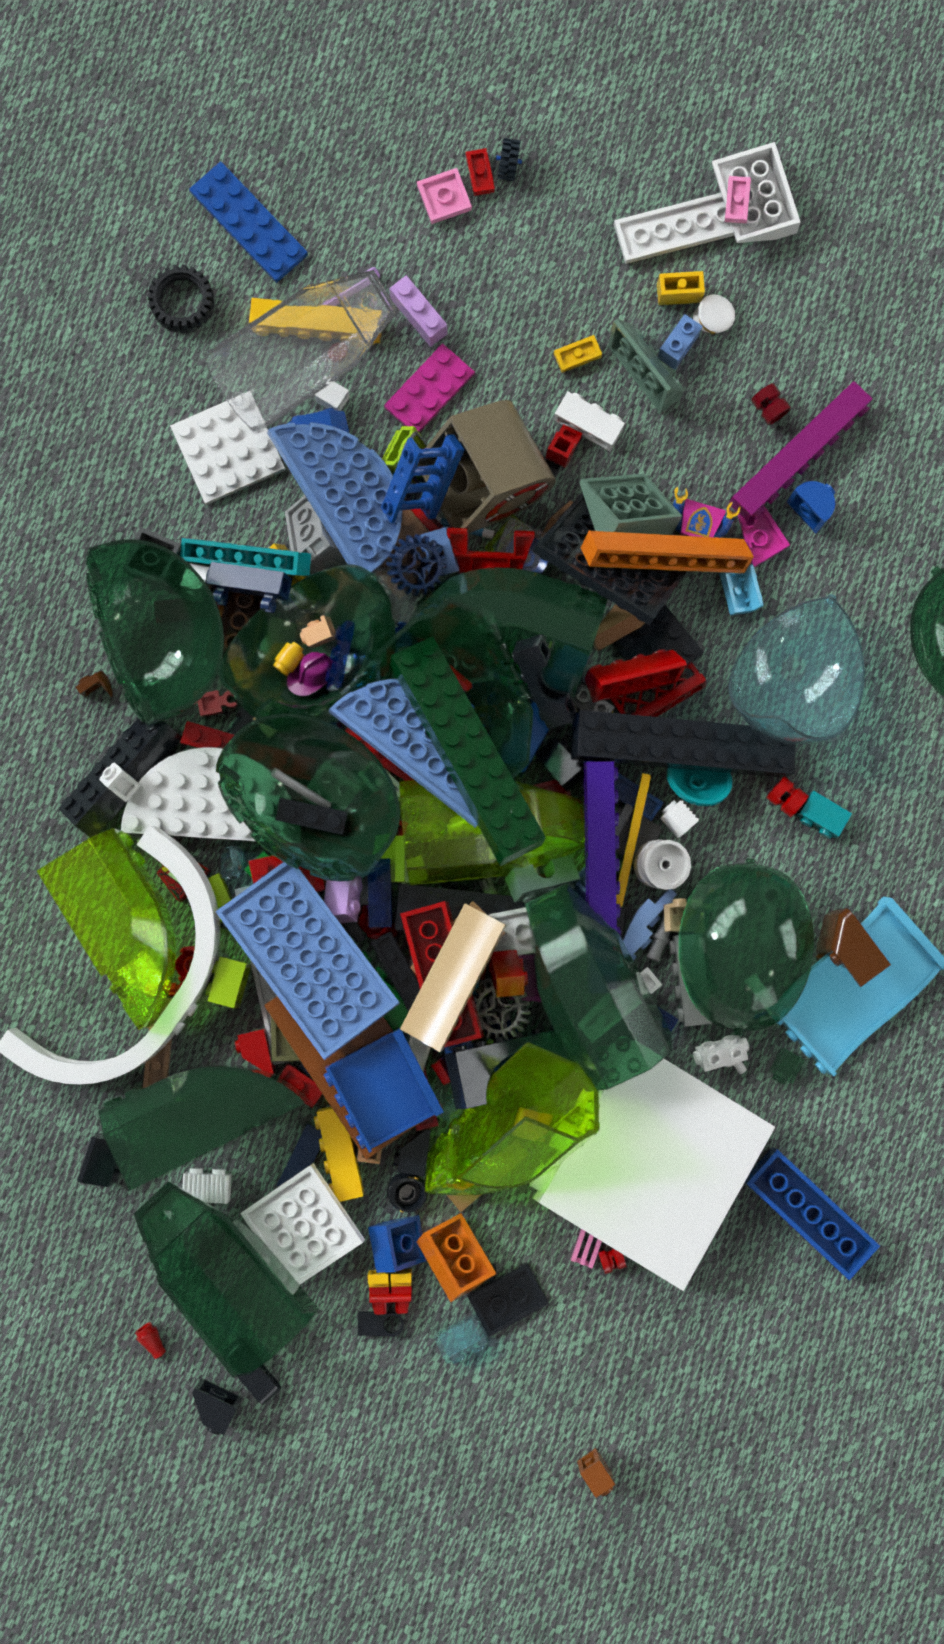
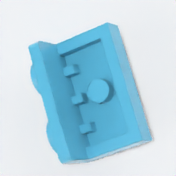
M753 564L748 566L745 573H719L730 615L751 613L763 607L762 595Z

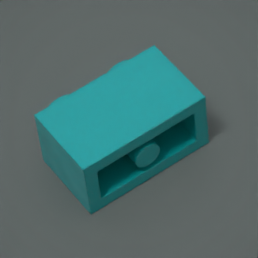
M813 790L808 794L809 797L801 806L796 816L801 818L799 821L805 826L812 827L813 825L820 830L819 834L828 839L839 837L852 813Z

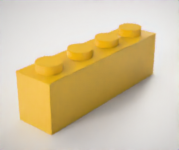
M332 1107L318 1109L317 1116H314L316 1129L321 1130L322 1138L319 1139L321 1152L326 1153L327 1161H324L325 1172L327 1175H331L332 1183H329V1187L339 1202L363 1197L364 1188L353 1139Z

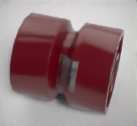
M774 383L767 385L751 398V402L758 411L762 410L761 416L768 426L783 418L792 409L785 398H780L781 392Z

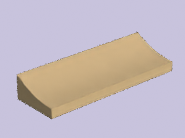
M464 904L400 1030L439 1052L443 1051L507 925Z

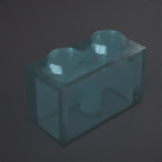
M476 1313L434 1334V1339L446 1364L451 1361L453 1364L458 1363L465 1358V1354L471 1351L477 1353L486 1347L485 1344L488 1343V1337Z

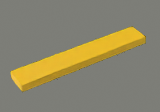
M644 773L641 774L618 877L620 894L616 895V904H620V907L624 901L651 779L649 774Z

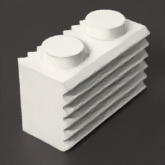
M675 800L662 810L664 815L660 818L677 838L686 833L699 820V818H695V814H692L693 811H689V808H686V804H683V801L676 803Z
M190 1168L189 1172L183 1173L182 1202L229 1203L232 1174L226 1173V1169H212V1173L203 1172V1168Z

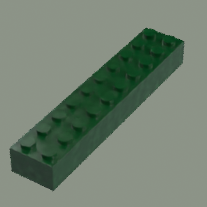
M430 637L391 655L390 667L499 865L502 866L542 846L546 839L542 829L434 637Z

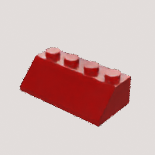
M662 649L648 656L641 654L627 661L620 659L606 666L601 664L595 665L588 670L585 681L594 703L676 683L686 668L687 663L674 650L665 651Z

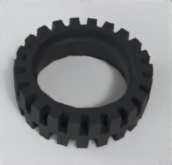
M183 264L181 268L178 265H173L171 270L169 267L164 268L165 272L162 273L160 271L157 274L158 278H153V285L149 286L148 300L154 317L164 328H170L172 332L176 333L177 330L180 333H186V330L192 332L195 327L201 328L202 323L206 324L208 321V316L211 317L213 313L212 308L214 309V294L208 279L202 272L196 271L192 266H190V269L187 265ZM174 281H191L202 292L203 299L199 309L192 315L183 318L171 317L165 313L160 301L164 289Z

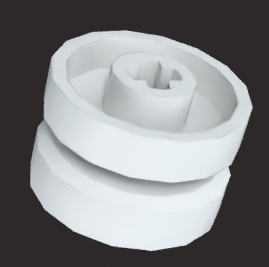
M649 840L640 846L633 861L634 872L638 880L645 886L656 889L668 890L677 888L688 878L691 869L690 856L686 848L672 840Z

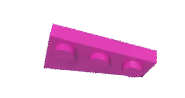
M763 506L765 510L756 519L752 517L747 522L743 516L738 514L743 538L754 556L750 565L753 564L754 568L790 546L765 506Z

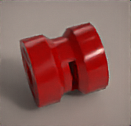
M614 1248L610 1251L603 1250L598 1252L605 1275L612 1273L613 1269L616 1268L620 1270L627 1268L623 1254Z

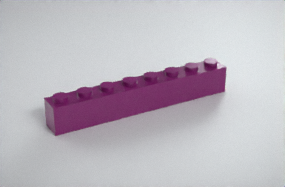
M853 381L729 501V503L733 502L731 507L738 511L739 506H741L739 514L745 518L746 522L752 517L756 519L765 510L763 506L767 502L771 505L780 496L778 492L782 488L786 490L795 481L793 477L797 473L802 475L810 467L808 463L812 459L817 461L824 454L825 451L823 449L827 445L831 447L840 438L838 434L842 430L847 432L855 424L853 420L857 416L861 418L870 409L868 405L872 398Z

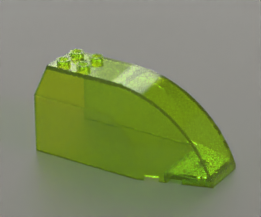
M415 780L400 781L403 840L410 885L507 876L514 868H524L530 865L536 868L540 865L548 864L552 859L564 857L585 847L583 802L569 795L514 780L546 839L542 846L500 866L478 825L476 828L473 827Z
M112 828L88 838L38 869L37 873L101 977L106 974L113 984L109 987L113 994L118 995L122 1002V1007L137 1029L143 1030L153 1025L168 997L175 971V934L166 903L144 867L146 862L143 856L132 848L134 842L128 833Z
M527 1042L489 1078L486 1089L487 1104L461 1109L463 1111L458 1118L453 1117L450 1121L448 1133H442L428 1152L425 1192L451 1196L490 1194L526 1185L546 1175L598 1133L600 1129L598 1090L579 1064Z

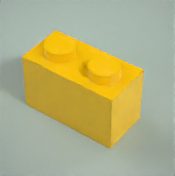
M703 271L659 274L657 282L658 305L689 304L702 301L705 293Z

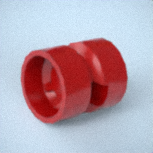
M783 776L766 796V799L775 806L780 805V810L791 818L804 804L809 795L800 788L795 789L794 783L786 776ZM787 791L790 795L784 800L781 796Z

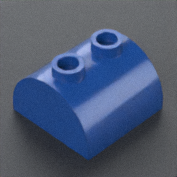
M808 481L802 483L793 491L787 503L816 534L834 512L835 491L829 484L824 485L817 481Z

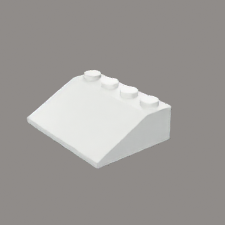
M775 142L712 161L725 207L729 176L751 177L747 223L730 222L737 243L776 240L798 232L800 219Z

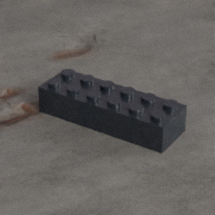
M147 707L137 716L136 721L130 728L123 732L116 744L108 749L107 754L102 760L93 766L88 776L78 783L73 793L64 799L59 810L75 827L94 840L127 803L99 780L104 770L110 767L112 763H116L122 770L139 782L150 769L168 756L181 741L182 736Z

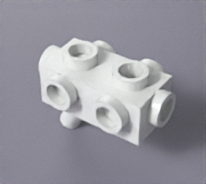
M728 1035L719 1041H707L695 1047L696 1051L693 1052L696 1065H700L705 1072L724 1066H734L739 1074H743L747 1070L742 1061L748 1060L747 1051H749V1044L745 1037L740 1038L738 1035Z

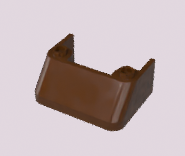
M849 909L833 910L824 916L816 948L817 956L815 958L817 961L827 953H831L829 955L831 961L837 967L841 965L843 968H846L860 987L891 965Z

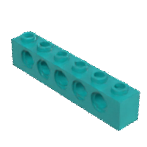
M182 538L180 560L205 564L216 562L280 571L290 575L309 576L312 553Z

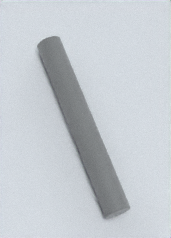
M277 768L272 771L271 776L313 803L319 806L331 807V802Z

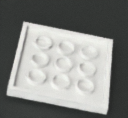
M250 391L170 425L206 505L286 470L275 445L267 434V427Z
M314 1163L240 1213L291 1290L365 1241Z

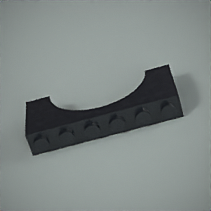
M564 1023L551 1025V1030L545 1031V1027L531 1030V1035H526V1032L517 1033L516 1037L509 1040L502 1036L493 1038V1043L487 1044L486 1040L472 1043L473 1048L467 1049L466 1045L453 1047V1052L445 1054L456 1110L487 1104L486 1089L493 1070L502 1060L516 1053L529 1055L541 1062L548 1070L554 1085H564L584 1080L574 1027H564Z

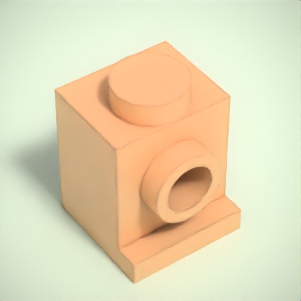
M323 615L320 617L321 621L314 620L309 622L307 627L300 632L302 642L308 647L316 648L337 639L338 636L330 617Z

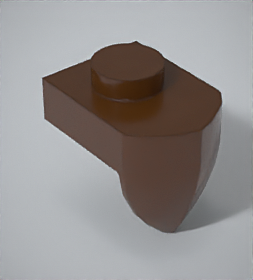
M104 671L83 677L75 687L83 697H87L101 686L110 697L113 696L110 681Z

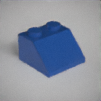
M419 1215L385 1221L368 1227L376 1273L397 1272L427 1261L416 1242L423 1234Z

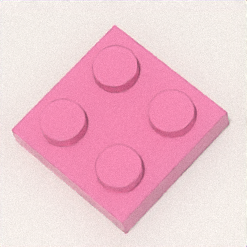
M457 168L417 181V188L431 224L472 210Z

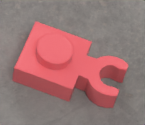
M218 690L196 694L200 716L206 717L223 713V706L228 708L237 707V702H228L230 696L236 695L235 692L229 690L223 696H220Z

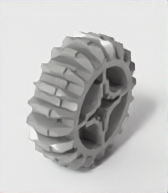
M492 980L491 987L487 982H484L482 985L485 991L477 988L475 991L480 996H474V1000L477 1002L476 1008L483 1032L485 1030L488 1031L486 1038L490 1039L492 1034L495 1033L494 1038H499L502 1034L508 1040V1032L513 1037H516L517 1032L515 1028L519 1031L524 1030L520 1022L526 1024L529 1022L527 1018L523 1017L524 1014H531L530 1010H524V1006L530 1005V1001H522L527 996V993L513 996L516 1003L508 1004L503 1001L502 997H496ZM490 993H493L492 1006L482 1010L483 1001ZM498 1003H501V1006L511 1007L503 1011L502 1016L495 1012L489 1013V1011L495 1010L498 1007ZM518 1009L515 1021L507 1027L508 1013ZM484 1017H495L498 1024H500V1029L489 1025Z

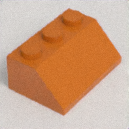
M462 1213L426 1231L416 1241L450 1302L467 1294L496 1275L494 1268Z

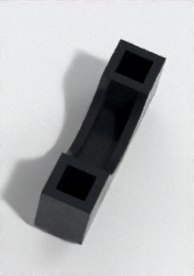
M543 634L517 641L512 652V658L521 670L523 682L527 683L529 687L530 697L539 709L540 719L550 729L573 723L577 709L569 692L551 687L542 675V669L547 666L551 652Z

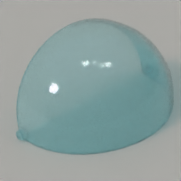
M829 594L823 598L809 600L779 614L749 640L734 663L729 678L730 699L741 717L752 728L771 739L798 745L826 741L845 731L858 712L865 679L863 653L855 627L845 610L837 602L836 596Z

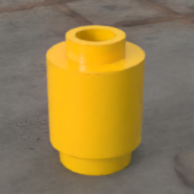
M287 642L274 659L273 667L285 676H288L289 673H293L305 656L302 653L304 649L295 642H292V644Z

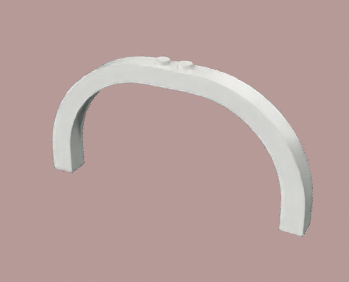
M149 826L137 845L162 863L176 877L184 889L192 908L196 930L195 950L191 967L183 984L147 1035L134 1047L114 1058L98 1061L68 1059L43 1048L18 1028L7 1030L0 1040V1053L22 1069L38 1077L65 1084H91L116 1078L140 1067L153 1058L166 1046L174 1034L178 1035L185 1026L183 1022L186 1017H191L197 1010L198 1005L196 1003L209 984L213 975V966L219 954L221 926L220 917L216 913L218 910L217 901L211 884L196 859L180 843L157 826Z

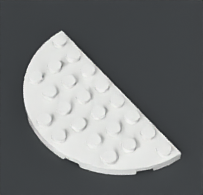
M218 747L186 750L172 755L155 765L138 782L141 786L128 799L121 824V833L144 834L149 826H157L169 836L302 843L300 825L275 820L280 798L293 800L284 784L271 776L272 771L261 762L241 752Z

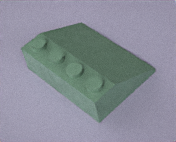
M619 319L613 321L608 344L609 349L658 412L662 413L681 399L683 394L681 383L679 380L673 379L668 366L664 362L659 361L656 357V351L651 345L645 343L643 335L638 328L634 329L631 323Z
M645 473L581 479L579 482L596 531L672 535L682 518L679 511Z

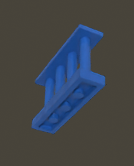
M454 434L446 435L443 445L438 448L420 449L412 437L407 439L381 506L383 513L390 523H395L399 511L422 509L428 519H436L465 450ZM437 457L434 465L417 466L420 458ZM430 475L426 483L410 484L413 476ZM423 492L420 500L403 501L407 493Z

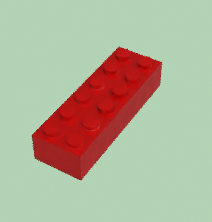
M446 901L400 913L420 989L454 925L449 903ZM473 993L445 1047L484 1037Z

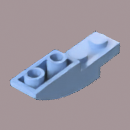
M668 889L655 904L649 898L646 899L636 911L622 938L621 963L618 964L620 967L624 964L629 966L637 957L634 953L639 948L645 949L652 941L649 937L653 933L647 926L653 927L661 918L658 914L664 909V905L673 903L672 900L677 894L672 889Z

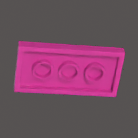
M442 343L386 402L384 408L404 426H414L420 433L471 379L475 371Z

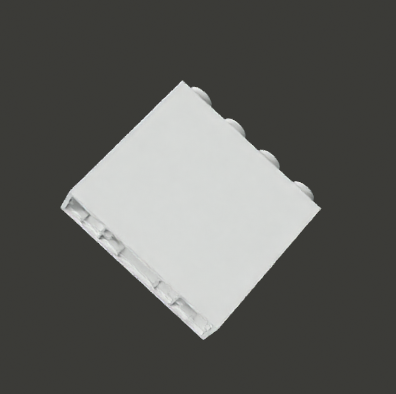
M625 1040L621 1046L613 1041L600 1061V1065L606 1068L607 1072L599 1086L590 1081L578 1098L577 1105L584 1109L576 1125L566 1121L554 1140L553 1145L561 1149L552 1166L543 1161L534 1173L530 1186L538 1191L533 1199L684 1291L775 1126L638 1042Z

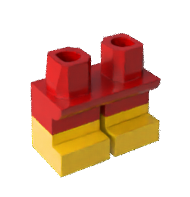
M412 1269L391 1272V1290L389 1272L376 1273V1270H369V1303H372L374 1314H386L387 1302H395L397 1314H407L409 1302L412 1299Z

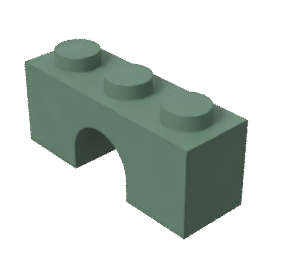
M571 855L552 859L543 869L546 878L540 877L535 872L532 864L512 869L505 877V881L514 902L524 901V903H528L537 897L543 896V898H548L557 892L568 893L574 890L575 885L581 878Z

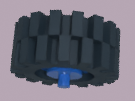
M503 139L501 156L497 155L496 160H500L498 179L515 182L517 163L522 164V159H518L521 140Z

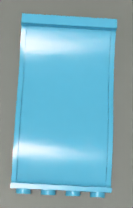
M883 896L877 902L878 906L861 923L891 964L888 968L860 987L848 970L841 965L837 967L829 957L831 953H827L807 970L774 1005L768 1007L773 1013L771 1018L779 1026L782 1024L785 1026L787 1036L792 1041H798L802 1045L800 1050L808 1058H814L817 1062L814 1065L823 1074L828 1073L835 1076L837 1074L835 1071L861 1043L914 999L940 970H944V956L892 898Z

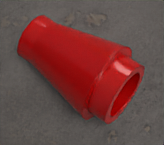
M148 1322L135 1332L137 1335L136 1340L154 1359L159 1358L166 1352L156 1325L153 1326L151 1322Z

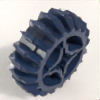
M415 534L414 539L411 535H407L406 542L403 539H399L400 547L392 546V549L396 551L395 554H388V557L392 558V562L386 563V566L392 567L387 572L389 576H394L391 579V583L397 584L396 588L400 591L404 589V593L407 595L411 591L414 596H418L419 591L421 594L426 595L427 588L430 591H434L433 583L440 585L441 582L438 580V577L445 576V573L441 572V568L447 567L446 564L441 563V561L446 559L445 555H439L443 550L442 547H436L437 542L435 540L429 542L428 536L421 538L419 534ZM416 547L425 548L430 557L422 558L420 552H417ZM407 553V561L401 564L404 555ZM416 561L421 562L417 565V569L412 568L416 565ZM431 566L430 573L426 577V570ZM402 573H412L417 583H409Z

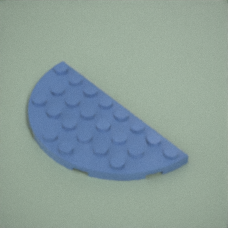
M310 422V425L288 423L268 429V436L358 582L371 575L388 558V554L391 553L392 546L395 545L401 529L402 510L399 511L395 523H390L381 509L382 502L393 478L390 469L373 449L369 450L358 441L359 438L336 427Z
M397 679L369 683L366 687L346 694L329 709V713L473 827H477L476 821Z

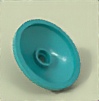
M667 768V780L670 787L680 798L688 803L697 806L717 805L724 801L731 791V773Z

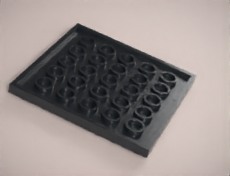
M582 492L536 544L533 552L539 555L541 559L558 567L560 571L577 579L579 583L590 587L601 597L609 599L620 609L636 616L639 621L650 625L687 571L589 567L581 546L588 531L596 530Z

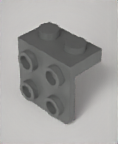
M627 803L623 808L619 806L616 811L619 815V824L615 826V835L619 836V849H615V852L622 856L624 855L634 809L633 806ZM642 816L632 862L640 846L649 840H657L662 831L659 825Z

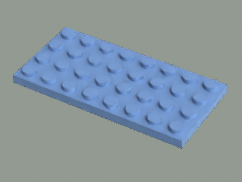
M291 857L216 911L222 922L324 1060L400 1004Z

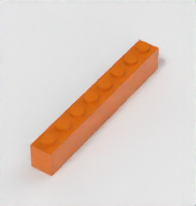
M588 531L581 546L589 567L745 573L754 558L745 540L735 538Z

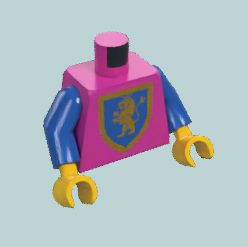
M678 487L674 490L676 500L673 506L682 515L675 528L679 536L722 538L728 533L734 517L741 510V506H739L738 511L732 512L730 507L733 502H731L727 507L728 514H725L726 510L686 499L688 497L686 488L683 496L677 495Z

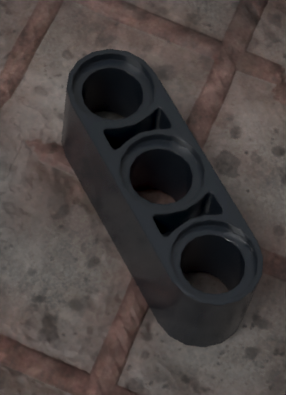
M240 1337L221 1352L222 1359L260 1404L264 1405L281 1390L279 1382Z

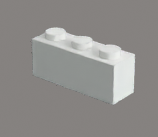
M568 391L554 415V421L583 433L582 436L608 451L612 450L625 424L619 416L615 414L610 415L604 412L603 408L595 403L590 404L584 401L581 395L577 393L572 394Z

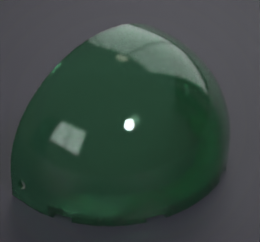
M124 539L88 548L85 564L89 573H86V580L94 618H98V624L102 629L99 635L118 684H122V687L125 689L126 694L124 696L131 709L142 722L146 721L147 725L168 720L190 709L204 696L213 684L222 662L224 649L221 616L207 584L183 558L173 551L152 542Z
M354 564L330 567L302 579L291 586L288 601L276 599L275 613L265 612V609H260L238 632L221 661L219 670L221 683L251 716L278 729L306 731L321 728V725L332 721L334 723L339 721L329 713V709L346 694L366 687L369 683L377 682L383 671L386 672L391 660L395 643V620L392 618V605L388 594L372 572ZM323 615L330 617L338 638L316 648L305 645L300 637L302 629L306 628L307 624L311 621H321L320 617ZM287 642L290 644L295 642L304 649L302 653L305 656L311 652L325 653L336 663L337 673L335 678L309 696H298L289 690L287 686L288 676H285L273 667L274 659Z
M274 714L258 718L242 727L222 749L217 760L216 772L220 776L218 782L219 790L227 807L238 823L244 822L252 831L250 836L272 855L295 869L299 867L311 871L310 875L330 881H353L358 876L363 878L373 870L396 836L400 822V807L396 789L387 771L375 755L355 737L323 720L298 714ZM277 768L331 802L330 808L347 811L348 816L344 834L276 821L281 797L310 804L315 803L271 776L272 771Z

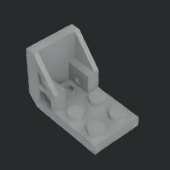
M304 495L285 511L291 551L312 553L309 576L333 588L352 571Z

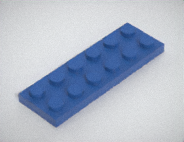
M221 161L189 188L190 193L276 283L308 256V252Z

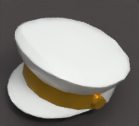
M708 295L702 299L700 305L695 309L693 320L703 326L702 331L714 335L728 330L733 325L735 310L726 298L720 295Z

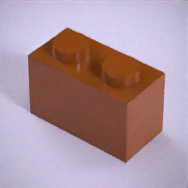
M597 1448L577 1460L579 1472L595 1498L600 1495L602 1497L606 1496L613 1490L615 1482L612 1472Z

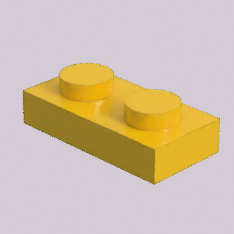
M594 335L556 349L553 353L561 373L602 358V352Z

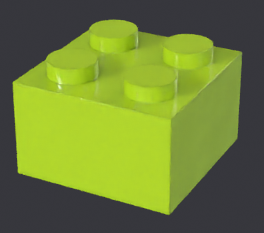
M219 957V961L215 962L212 973L215 974L213 982H209L206 989V996H209L207 1001L231 1008H240L251 964L227 957Z

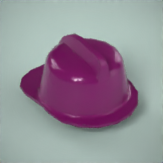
M308 653L303 657L293 673H289L287 686L295 695L309 696L335 678L337 665L325 653Z

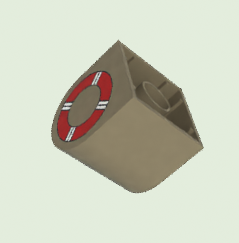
M510 400L493 402L450 416L426 447H441L446 435L454 434L465 449L440 508L451 528H468V533L501 522L523 511L546 495L556 483L554 475L515 405ZM437 457L420 458L417 466L434 465ZM422 475L427 482L430 475Z

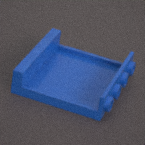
M400 1028L325 1067L327 1073L323 1075L329 1087L335 1086L338 1093L334 1096L340 1108L346 1107L349 1114L345 1117L350 1127H356L360 1135L356 1136L359 1145L362 1149L366 1147L369 1153L372 1151V1148L433 1115L438 1116L444 1112Z

